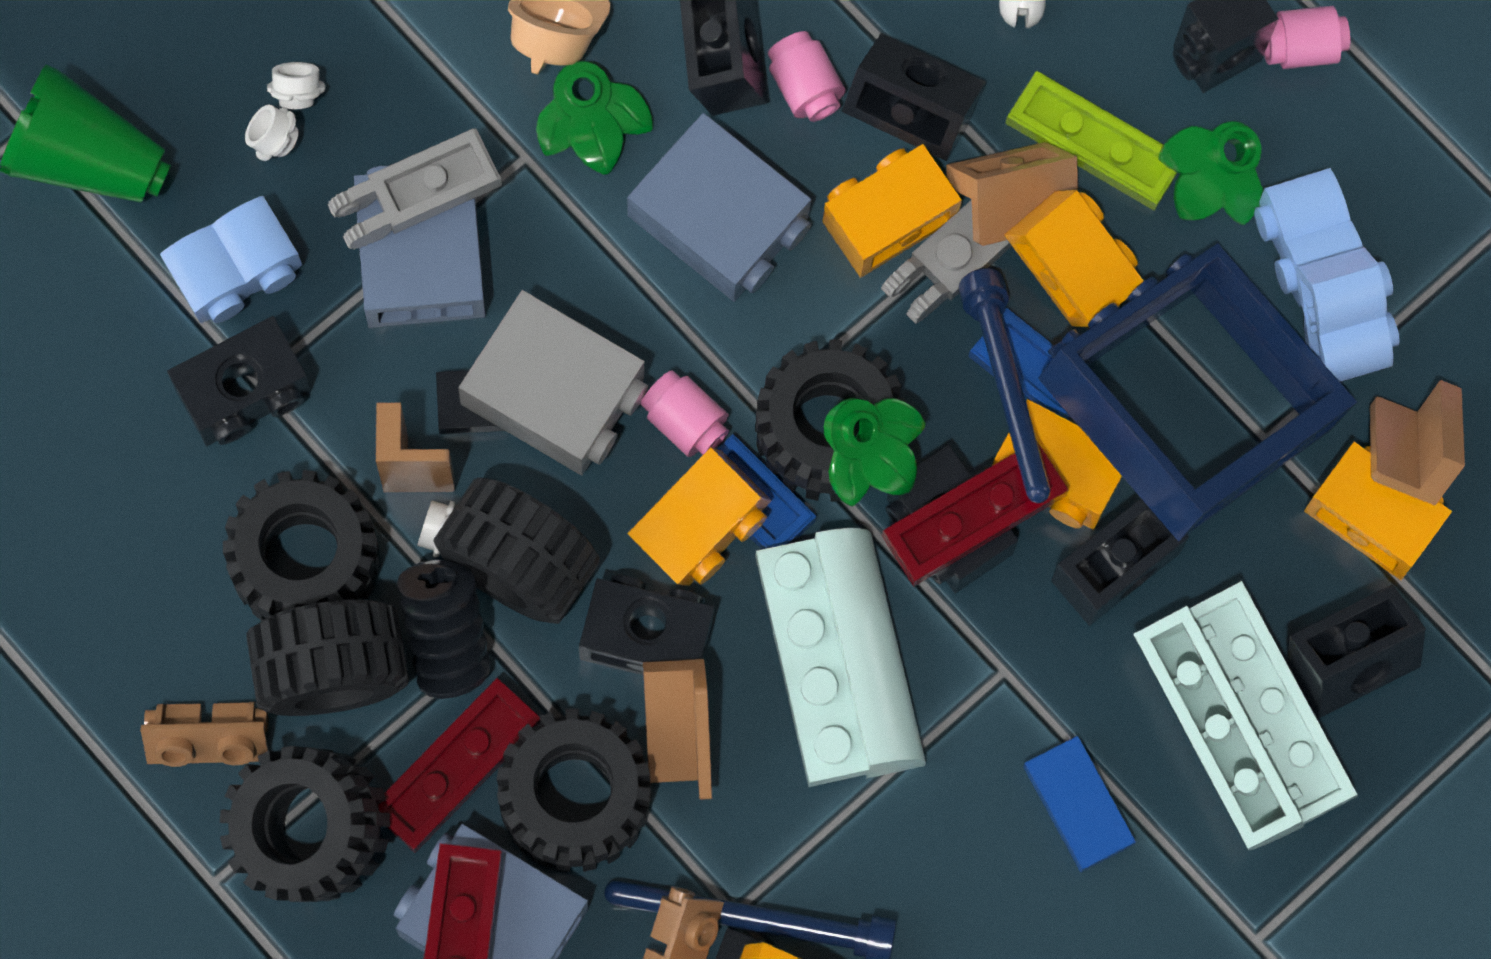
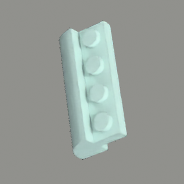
M861 528L816 532L814 539L756 551L755 557L808 786L812 787L866 775L867 779L925 766L924 752L871 532Z
M1242 581L1191 608L1186 606L1134 633L1139 646L1248 850L1257 849L1304 827V824L1357 797L1352 783Z

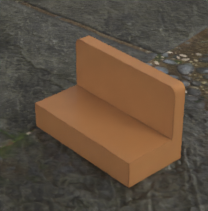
M1047 142L946 165L947 179L955 191L972 199L973 240L982 246L1006 241L1007 239L1004 234L1053 192L1064 190L1078 191L1077 156Z
M1440 380L1418 412L1381 397L1374 399L1370 405L1371 478L1375 482L1432 505L1438 503L1465 466L1462 388Z
M377 403L376 464L383 491H455V477L450 451L446 449L408 450V433L401 403Z
M704 659L643 662L650 783L698 780L699 799H712L708 695Z

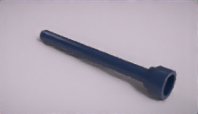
M978 269L968 273L960 281L958 290L964 311L980 323L1026 495L1030 501L1042 503L1050 496V486L1002 317L1009 301L1003 275L997 270Z
M612 881L607 884L604 890L605 899L612 905L655 913L659 911L662 896H669L670 890L622 881ZM694 895V898H697V899L720 900V899H714V898H709V897H703V896ZM720 900L724 902L718 921L720 925L854 949L853 956L864 957L865 959L891 958L897 923L896 919L873 915L872 921L860 919L859 924L855 925Z

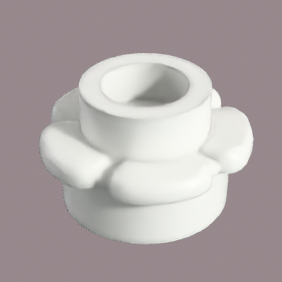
M290 62L275 66L272 69V82L267 85V91L271 93V96L279 99V105L288 109H303L312 106L314 98H317L325 90V84L319 81L318 67L303 62Z
M265 105L255 113L248 124L245 142L248 146L257 150L256 156L258 159L268 161L272 156L283 157L291 151L298 138V128L295 126L296 118L294 113L286 108L277 109L272 105Z
M450 500L449 505L431 501L417 546L433 550V557L435 558L439 557L440 552L436 548L433 539L455 508L456 504L452 500Z

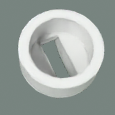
M1000 0V14L1004 21L1012 27L1016 25L1017 16H1026V28H1030L1036 25L1043 17L1046 0Z

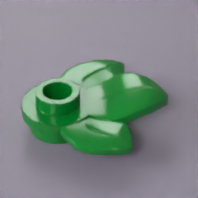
M578 61L576 64L565 66L556 76L553 83L554 99L541 111L536 125L537 139L544 156L555 155L571 146L576 156L584 165L601 175H607L611 172L620 156L623 134L639 135L650 132L652 130V116L644 99L633 87L610 82L606 73L596 64ZM583 79L592 85L593 95L589 100L582 101L573 95L572 85L576 80Z
M1226 122L1216 126L1212 131L1191 126L1177 132L1162 146L1158 156L1159 161L1180 174L1174 189V204L1180 219L1185 221L1204 219L1223 207L1225 212L1235 222L1245 225L1254 216L1255 208L1260 206L1259 201L1263 188L1255 169L1260 161L1261 143L1256 133L1245 124ZM1226 142L1232 143L1236 148L1237 156L1234 162L1229 161L1225 156L1224 145Z
M850 398L840 402L829 411L824 421L825 438L834 450L828 471L829 480L835 493L848 506L856 505L866 494L869 486L890 495H903L912 490L916 479L917 466L914 453L908 444L917 438L925 428V422L921 414L914 407L895 398H886L875 404L863 399ZM859 420V432L855 438L853 429L855 423Z

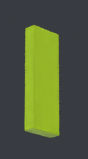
M1038 71L1035 72L1006 119L1005 124L1038 143L1047 142L1077 156L1078 167L1154 211L1178 174L1159 161L1158 156L1163 144Z

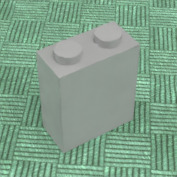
M522 290L460 384V402L462 406L583 476L591 461L600 465L610 452L617 438V434L611 430L621 414L624 412L631 416L645 396L648 385L642 382L644 380L645 361Z

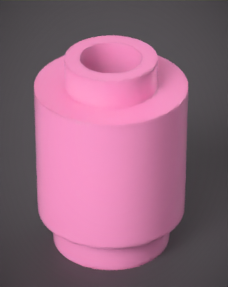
M1334 6L1278 11L1276 15L1279 20L1264 56L1268 65L1280 64L1282 69L1337 64L1341 58V51H1348L1350 48L1348 20L1346 16L1338 17Z
M801 31L783 38L770 48L768 56L772 63L769 66V70L795 118L808 117L811 122H816L830 116L840 108L839 99L844 95L846 89L820 41L812 40L807 31Z
M673 370L657 380L640 403L649 412L647 419L687 457H692L697 452L704 455L710 447L716 449L729 433V430L723 426L729 414L688 376L681 378Z

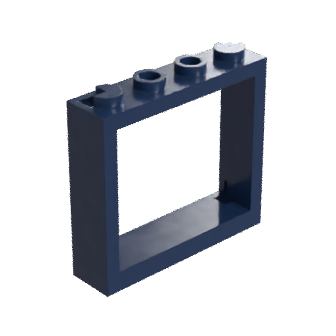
M1218 243L1195 259L1191 255L1184 254L1166 271L1168 277L1161 282H1158L1154 276L1145 280L1128 296L1127 300L1129 303L1122 308H1119L1115 302L1109 304L1088 323L1090 329L1082 335L1075 329L1069 331L1061 342L1048 350L1049 355L1053 359L1038 377L1041 383L1178 542L1329 433L1357 403L1353 396ZM1193 294L1300 414L1197 489L1192 487L1088 366Z

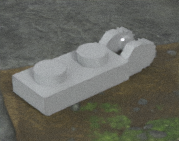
M475 128L368 175L369 180L353 186L347 191H342L340 194H336L335 197L328 201L329 204L327 205L332 215L340 218L341 216L345 217L364 209L374 200H378L383 210L382 213L352 226L344 233L343 238L348 248L355 250L383 239L391 231L394 234L496 189L502 186V182Z
M971 200L912 252L911 258L894 271L881 288L892 298L902 293L921 273H924L935 285L917 297L906 313L917 324L932 313L947 298L953 300L959 294L958 286L964 276L972 271L988 268L1012 245L1008 240L985 246L974 242Z

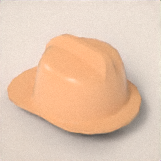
M511 0L508 4V11L512 15V45L517 51L531 58V72L536 75L547 64L558 66L576 64L583 58L593 36L598 33L608 17L610 2L609 0Z

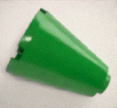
M46 64L30 92L35 97H31L25 110L21 111L1 159L0 172L10 177L142 203L146 193L157 197L171 167L170 164L161 161L165 149L61 71Z

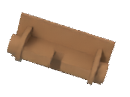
M255 702L213 703L212 722H201V704H157L156 710H145L141 734L147 764H163L170 767H180L188 763L244 765L249 762H259L258 756L268 751L265 732H268V712L256 708Z
M672 886L669 896H662L659 911L650 936L667 944L665 953L656 949L646 948L643 959H706L709 949L718 934V921L724 902L720 900L694 898L695 893L684 888Z

